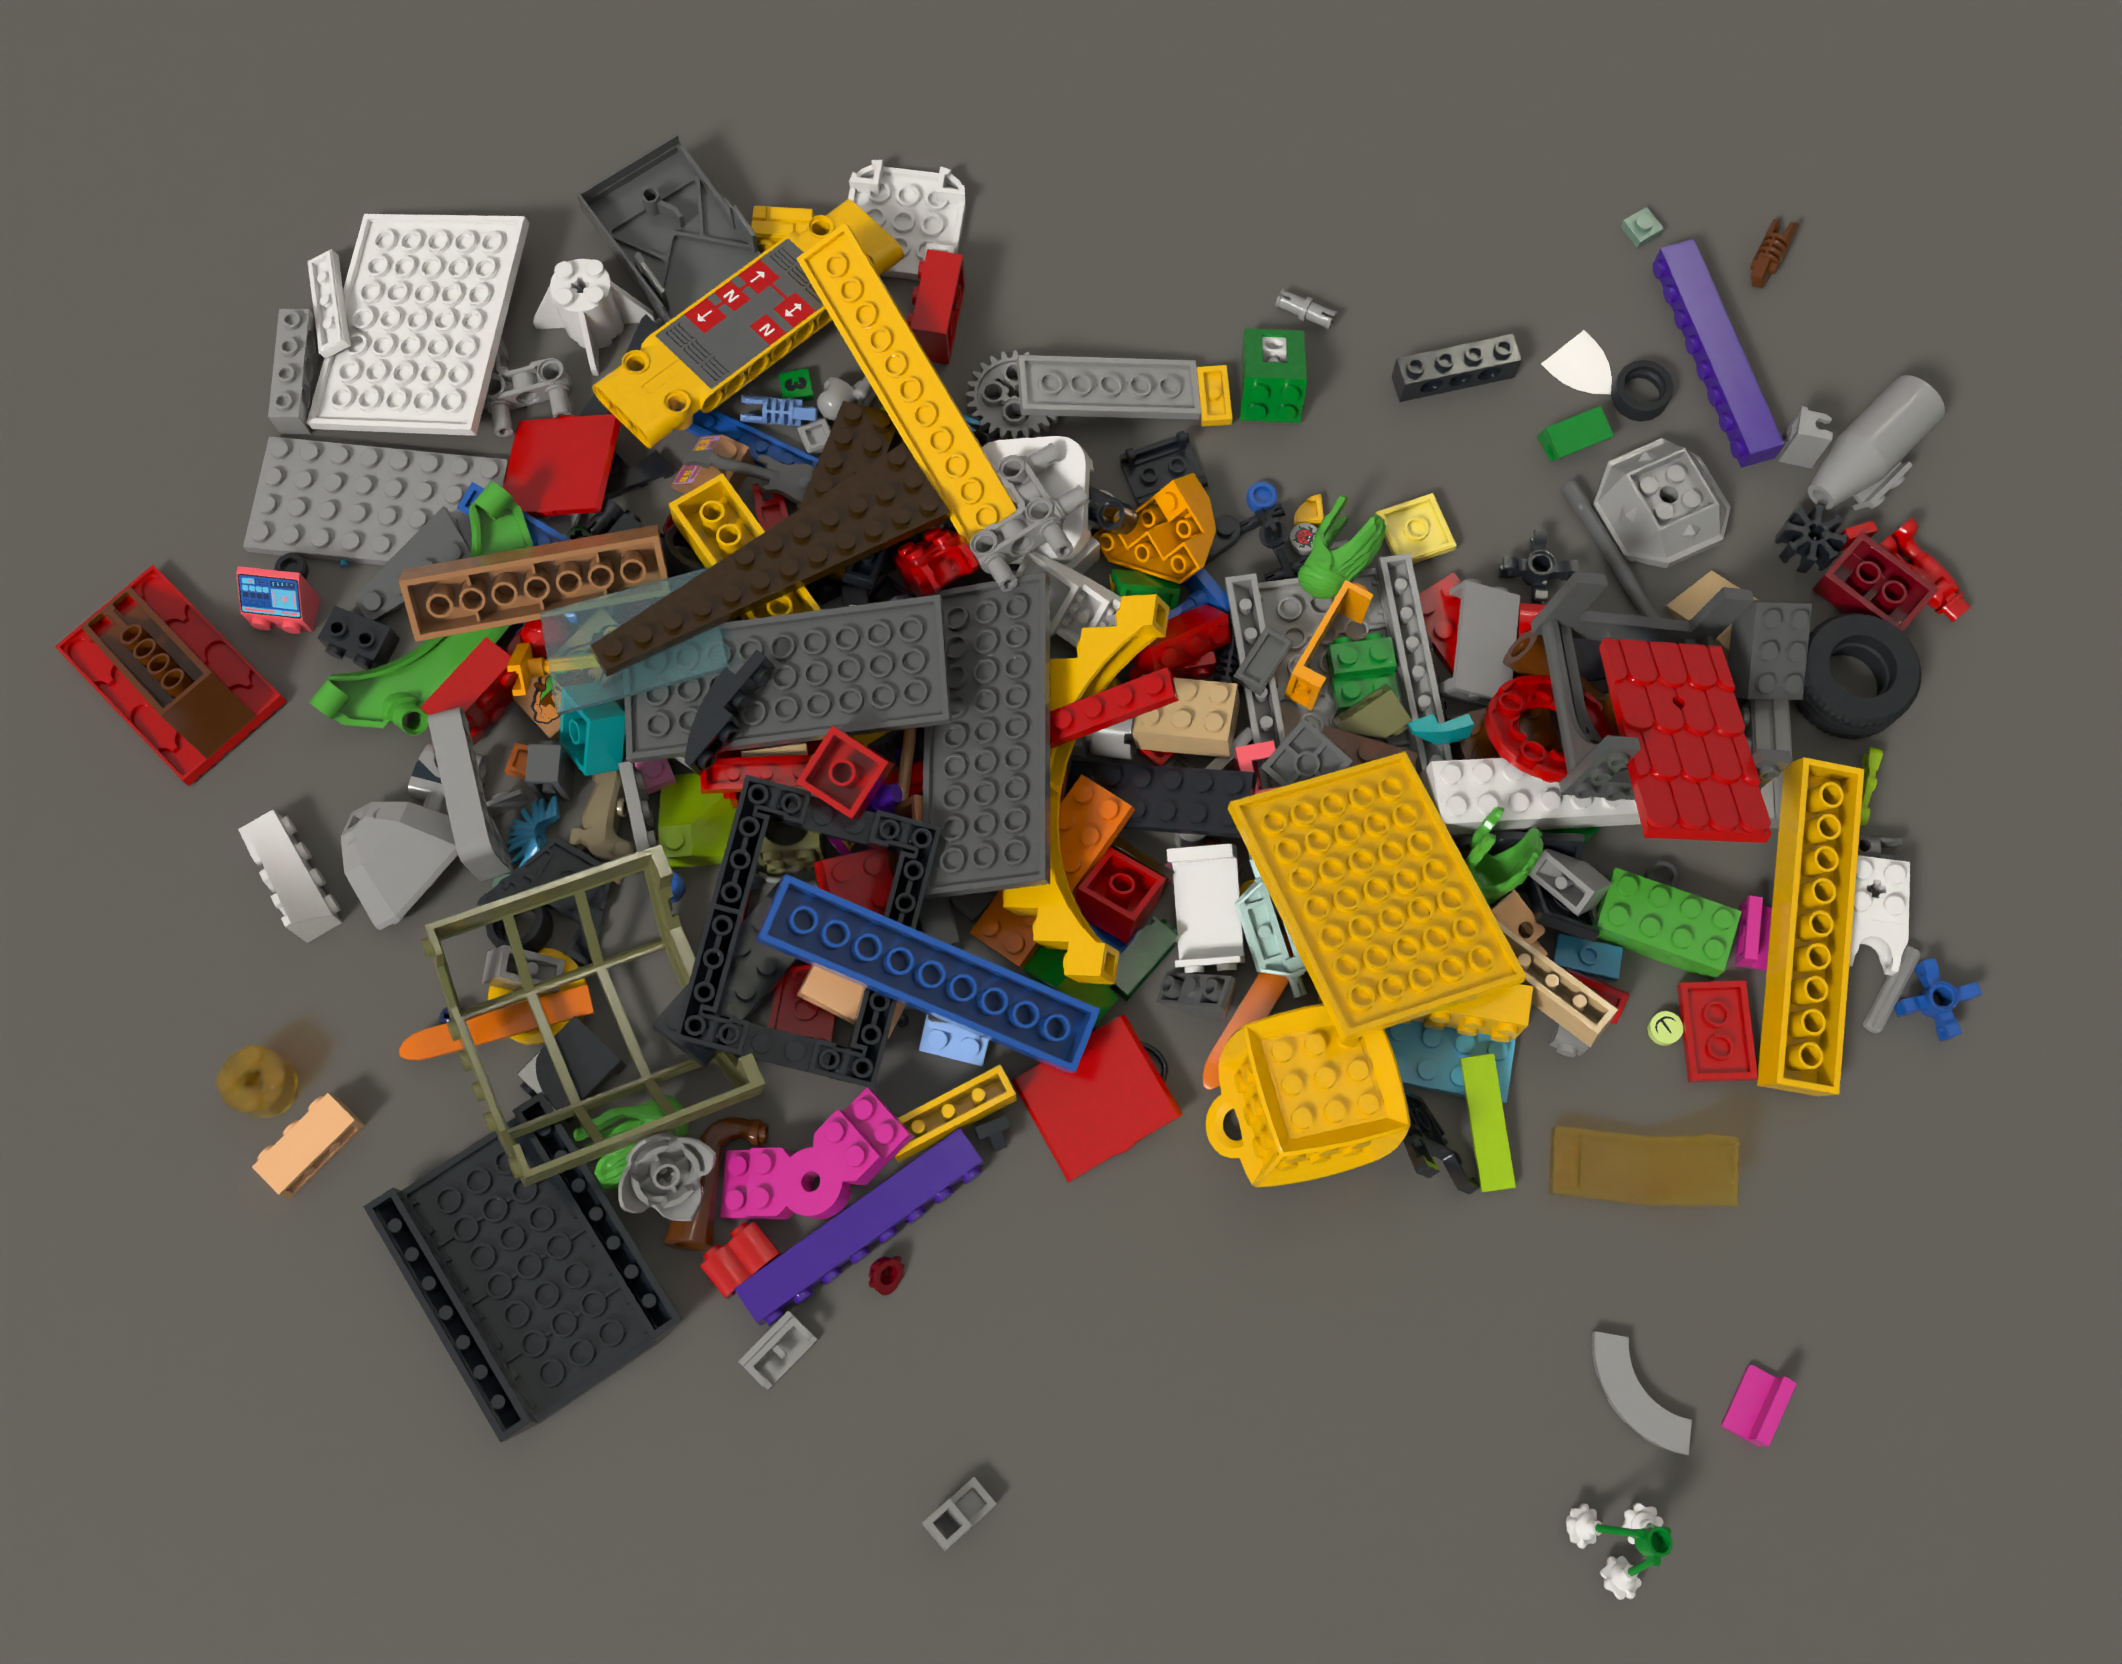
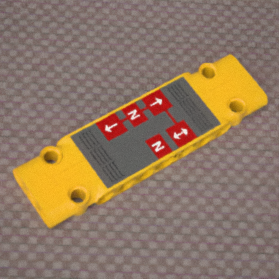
M847 199L827 215L812 217L808 222L807 229L801 234L796 231L789 233L653 332L644 340L640 351L632 350L627 352L622 358V364L595 383L592 389L599 401L646 447L652 448L671 434L673 429L685 430L689 428L694 420L693 414L701 410L703 413H708L714 410L832 321V318L796 258L844 223L852 229L878 275L884 274L904 259V252L899 243L852 200Z

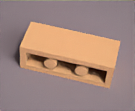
M812 965L797 996L854 1025L863 986ZM897 1001L887 1039H889L906 1006L901 1002Z
M329 1093L315 1099L308 1108L309 1112L300 1120H296L288 1125L283 1132L284 1136L275 1145L266 1147L259 1154L258 1161L252 1166L278 1195L291 1199L365 1126L339 1098Z

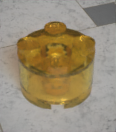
M248 1045L227 1059L217 1075L216 1084L223 1100L231 1108L253 1118L275 1117L284 1113L295 1101L298 1094V1072L291 1061L271 1049Z

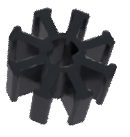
M1816 504L1808 515L1804 513V508L1800 506L1793 511L1776 535V544H1787L1780 553L1779 558L1783 563H1787L1791 557L1799 554L1801 559L1797 572L1807 573L1815 562L1819 566L1818 570L1823 571L1837 557L1838 552L1847 542V534H1835L1843 520L1836 514L1832 520L1824 524L1821 522L1822 512L1825 510L1824 505Z

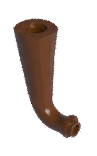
M1532 630L1524 633L1509 648L1503 659L1504 665L1521 676H1550L1543 636L1532 634ZM1580 675L1583 695L1587 691L1604 706L1610 693L1609 690L1600 693Z
M726 1117L714 1122L704 1131L699 1140L716 1152L715 1165L709 1174L702 1176L700 1179L703 1193L702 1201L693 1220H670L664 1240L666 1246L688 1251H708L713 1247L715 1208L723 1150L728 1143L737 1139L747 1140L753 1146H760L761 1143L766 1144L769 1135L768 1123H763L760 1119L748 1120L739 1117Z

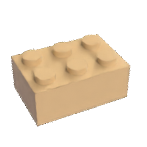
M1173 678L1179 701L1134 717L1132 734L1136 749L1231 758L1240 706L1238 684Z

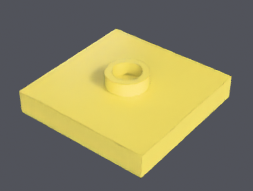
M1433 493L1376 512L1377 515L1385 520V525L1387 526L1385 541L1392 556L1411 553L1412 563L1415 564L1454 551L1457 547Z

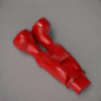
M1912 517L1879 545L1938 589L1927 605L1935 609L1938 615L1943 612L1953 623L1971 606L1962 598L1965 594L1963 591L1957 594L1960 588L1952 575L1931 554L1923 551L1915 542L1914 537L1919 525ZM1898 551L1902 553L1911 562V564L1907 563L1901 557Z

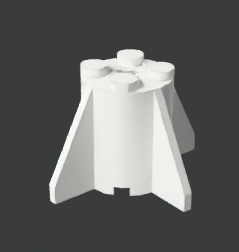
M575 259L568 262L563 261L555 266V273L533 318V324L536 330L565 328L571 339L578 342L579 346L586 348L592 375L599 376V348L612 344V339L617 334L620 336L623 332L624 324L640 323L642 317L646 314L655 322L653 310L614 284L610 279L609 273L599 260Z

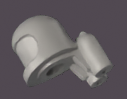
M866 376L854 386H850L841 379L829 377L824 383V392L817 399V407L824 417L835 421L843 401L869 407L876 393Z

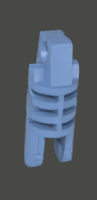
M741 394L742 403L749 405L763 404L762 415H755L753 413L740 414L741 422L801 427L802 420H818L819 409L803 406V399Z

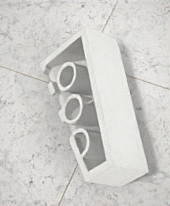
M271 810L238 829L253 861L258 866H264V869L260 870L259 874L268 888L275 893L270 897L275 907L279 908L283 913L284 917L281 920L287 929L308 943L342 923L337 912L341 911L339 904L331 894L326 895L322 887L326 884V881L317 868H311L308 862L312 858L311 854L303 842L297 843L293 835L297 832L296 827L287 815L282 817L275 810Z

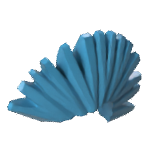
M552 796L548 807L544 798L539 800V804L536 800L533 801L532 815L526 808L521 809L520 811L526 822L516 818L513 819V822L517 825H510L509 828L515 831L507 833V836L515 838L507 841V844L511 845L507 850L508 853L519 852L511 860L514 864L521 862L519 867L548 844L545 837L546 826L549 827L551 823L554 824L560 818L557 796Z

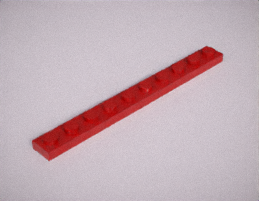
M1166 667L1050 711V749L1179 701L1171 671ZM924 760L916 762L912 766L908 798L913 795L923 796ZM899 769L890 772L883 783L886 785L897 784Z

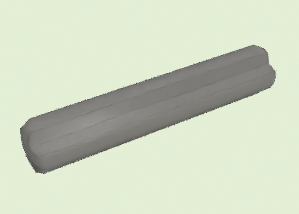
M1911 946L1905 947L1901 956L1899 971L1892 976H1887L1863 1022V1027L1874 1034H1878L1883 1030L1921 957V953Z

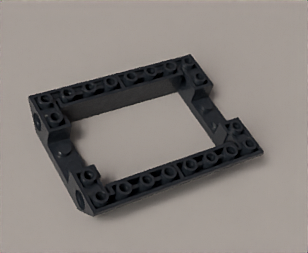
M746 774L674 1038L740 1056L752 1053L755 1060L875 1089L897 1003L896 1000L863 987L848 1047L769 1028L734 1017L718 1015L719 1003L769 821L898 855L882 915L913 929H916L942 827L877 810L875 813L865 810L860 820H853L820 798L811 796L809 791Z

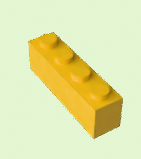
M1001 1064L899 1117L898 1119L914 1137L895 1155L897 1162L899 1163L936 1144L960 1128L962 1130L1017 1101L1016 1093Z

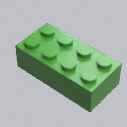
M1616 867L1609 873L1606 878L1612 885L1597 904L1594 914L1600 932L1597 940L1623 947L1625 950L1710 980H1714L1725 971L1742 911Z

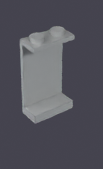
M1465 579L1449 590V595L1461 598L1454 674L1452 678L1440 683L1439 693L1448 698L1487 708L1499 687L1513 679V670L1504 665L1503 659L1509 648L1516 641L1520 595L1510 593L1504 587H1489L1482 585L1479 580Z

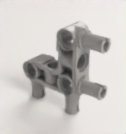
M501 338L483 407L492 415L496 436L508 437L513 434L511 410L550 400L553 418L572 416L568 395L573 381L563 364L558 359L547 358L530 362L529 366L509 371L507 366V360H509L508 351Z
M1049 443L1048 446L1028 457L1026 455H1009L1000 461L997 471L1009 497L1014 504H1018V508L1014 514L997 524H990L982 531L976 533L970 540L971 551L982 570L993 576L1003 592L1012 590L1018 584L1008 564L1043 543L1048 542L1056 556L1060 559L1069 556L1073 552V546L1063 531L1064 520H1066L1067 515L1076 509L1090 503L1080 484L1055 499L1054 497L1050 498L1038 480L1037 474L1056 462L1061 461L1052 443Z

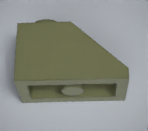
M1384 684L1333 719L1339 730L1384 739L1390 735L1395 737L1407 729V724L1412 721L1387 684Z

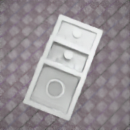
M1033 550L1025 555L1015 577L1046 572L1050 577V636L1057 633L1077 648L1082 628L1117 626L1116 612L1120 608L1121 602L1119 595L1079 572Z

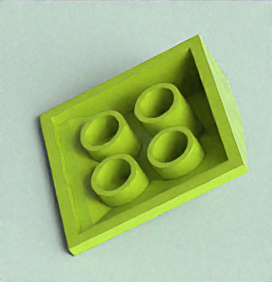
M697 773L674 775L677 783L661 788L658 823L659 845L661 844L670 867L681 868L721 864L737 808L732 807L730 798L724 799L723 793L701 794L700 776Z

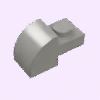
M973 1477L923 1521L922 1525L940 1547L946 1551L994 1508L997 1503L976 1478Z

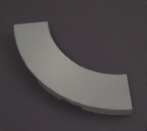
M1596 1331L1592 1332L1591 1346L1595 1372L1614 1411L1624 1423H1627L1650 1443L1673 1453L1689 1455L1692 1420L1667 1411L1657 1404L1643 1389L1632 1367L1629 1353V1337Z

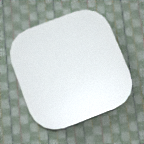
M871 160L872 165L862 168L858 173H852L849 180L850 191L848 199L852 200L899 243L904 252V259L879 276L920 281L921 279H918L920 260L925 261L927 249L958 254L966 211L965 187L959 179L951 174L950 169L940 167L939 173L884 167L883 160Z
M1048 436L1005 439L989 442L982 447L998 473V464L1003 458L1009 455H1026L1028 457L1048 446L1049 443H1052L1061 461L1056 462L1037 474L1038 480L1050 498L1054 497L1056 499L1080 484L1089 499L1090 472H1094L1093 462L1084 448L1069 437ZM1088 504L1076 509L1067 515L1066 520H1064L1063 531L1073 546V552L1069 556L1061 559L1058 558L1048 542L1043 543L1033 549V551L1061 564L1072 562L1071 559L1080 553L1084 545H1089L1091 532L1087 530ZM1025 555L1010 564H1021Z

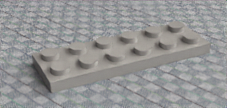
M1018 355L1016 361L1021 415L1198 420L1201 415L1196 360Z

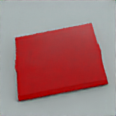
M613 414L573 415L519 421L512 443L503 489L514 498L513 501L521 507L522 511L530 516L551 517L567 514L599 513L603 504L621 422Z
M1125 1014L1091 1033L1075 1073H1066L1045 1063H1040L1012 1080L1014 1087L1068 1183L1115 1155L1119 1156L1124 1152H1128L1137 1142L1183 1115Z

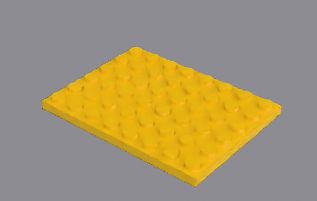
M1406 751L1230 802L1228 811L1342 1043L1523 983L1527 978Z

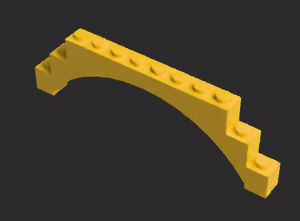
M1157 594L1121 596L1120 608L1116 612L1117 626L1082 628L1081 638L1077 643V658L1050 659V711L1103 692L1115 676L1141 650L1156 638L1166 637L1170 607ZM1073 740L1050 749V884L1006 889L1003 891V907L1018 916L1037 917L1032 928L1033 941L1047 949L1067 950L1063 958L1065 976L1078 983L1115 984L1120 952L1110 945L1103 943L1082 915L1071 892L1061 855L1059 838L1060 796L1067 763L1076 741Z

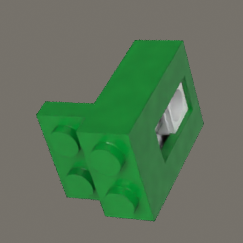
M1244 328L1241 352L1242 396L1240 421L1300 423L1307 383L1304 331Z

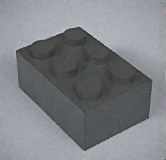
M1754 600L1732 622L1728 667L1735 685V697L1744 699L1803 700L1812 603Z

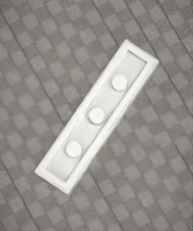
M332 249L307 261L319 354L324 358H328L350 347L339 256Z

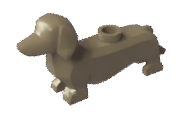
M620 770L594 774L592 781L596 782V786L582 815L584 828H572L569 844L583 852L588 848L592 855L600 860L613 861L637 853L636 845L633 842L618 836L621 817H626L628 814ZM624 878L615 880V882L621 884Z

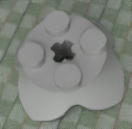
M671 1131L651 1134L641 1139L626 1156L627 1165L618 1185V1200L621 1209L631 1213H642L647 1208L652 1207L663 1217L670 1220L692 1221L702 1201L703 1193L700 1179L702 1176L709 1174L713 1169L716 1152L699 1139L676 1136ZM667 1167L668 1171L666 1173L661 1174L659 1172L661 1169Z

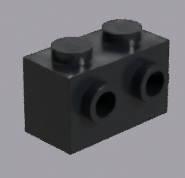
M334 606L318 636L320 642L326 647V653L341 660L344 656L353 659L354 664L366 670L387 664L400 641V638L391 627Z

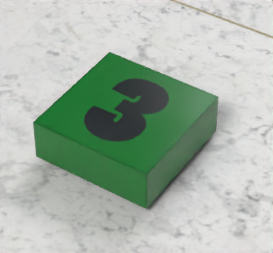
M808 368L779 373L783 398L803 399V402L814 400Z

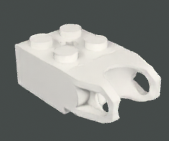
M1858 855L1849 967L1853 966L1859 945L1865 944L1872 947L1879 955L1885 975L1892 976L1899 971L1901 956L1909 940L1910 862Z

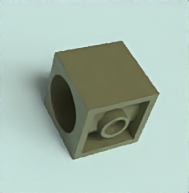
M801 786L795 787V788H799V789H802V790H806L805 788H803V787H801ZM769 821L758 859L760 866L767 870L768 873H784L789 868H799L801 871H815L814 862L826 859L825 835L808 831L801 841L793 845L782 846L774 841H769L773 828L778 824Z

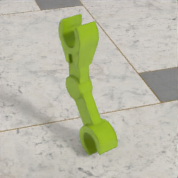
M1870 746L1868 755L1864 754L1862 759V768L1866 775L1863 782L1860 825L1865 826L1870 817L1868 804L1871 794L1877 785L1876 772L1883 756L1881 749Z

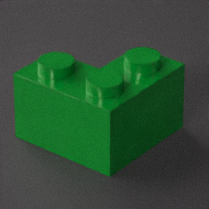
M1042 946L1026 963L1023 970L1032 980L1099 1008L1100 1012L1094 1024L1095 1026L1118 1000V997L1110 989L1113 984L1078 983L1064 975L1063 958L1067 950L1047 949Z

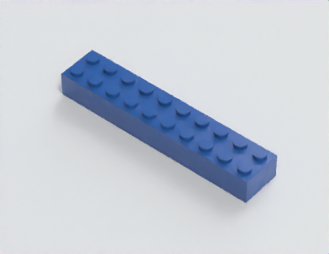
M787 874L780 881L755 941L1066 1073L1076 1072L1100 1012V1009Z

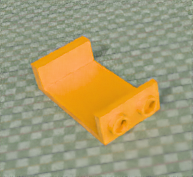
M1345 580L1295 666L1284 694L1285 697L1311 711L1313 710L1326 677L1309 669L1308 666L1339 613L1362 624L1374 596L1365 586Z

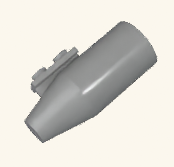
M1910 375L1896 378L1835 439L1808 487L1810 499L1815 504L1824 505L1825 509H1831L1852 496L1856 500L1852 505L1854 510L1866 507L1872 509L1880 505L1886 499L1884 494L1889 489L1900 485L1905 480L1904 474L1913 466L1910 461L1905 463L1900 461L1943 419L1945 406L1938 392L1920 378Z

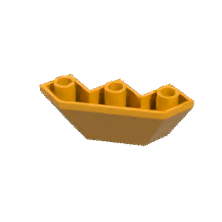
M1191 473L1172 480L1135 510L1138 521L1136 527L1130 533L1120 535L1101 528L1093 535L1100 543V549L1108 562L1181 584L1204 567L1216 533V525L1210 498L1196 475ZM1120 517L1114 519V523H1116Z

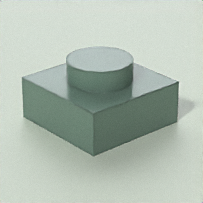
M1647 207L1624 219L1620 226L1637 249L1661 236L1664 230Z

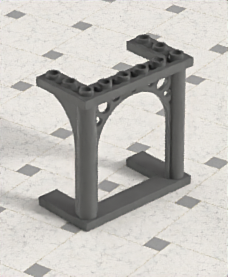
M1575 571L1531 622L1532 634L1543 636L1567 768V775L1559 782L1562 795H1575L1576 798L1580 799L1600 797L1608 801L1620 799L1635 800L1629 772L1621 770H1628L1627 763L1641 750L1638 738L1607 735L1602 739L1594 728L1585 706L1573 638L1602 641L1603 638H1611L1617 640L1647 641L1648 643L1649 641L1676 643L1677 645L1682 643L1705 645L1706 647L1708 645L1715 646L1714 640L1754 602L1752 590L1723 587L1690 621L1587 611L1586 609L1608 586L1606 574ZM1759 748L1752 754L1761 781L1759 784L1760 791L1762 787L1778 777L1792 763L1789 751Z

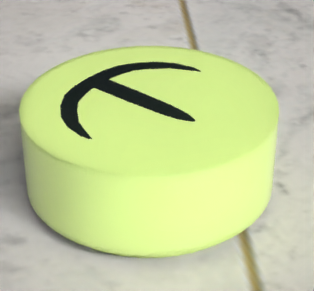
M1659 1012L1648 1022V1035L1659 1045H1671L1682 1036L1683 1023L1672 1012Z

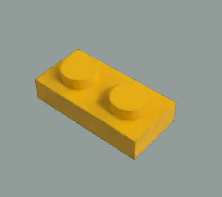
M1227 365L1197 367L1201 426L1232 425Z

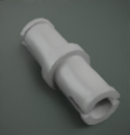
M1286 289L1281 290L1280 294L1282 297L1278 295L1275 304L1277 308L1298 315V319L1304 322L1309 320L1326 327L1328 330L1332 328L1333 324L1331 322H1335L1337 311L1314 303L1313 298L1307 297L1305 299L1288 292Z

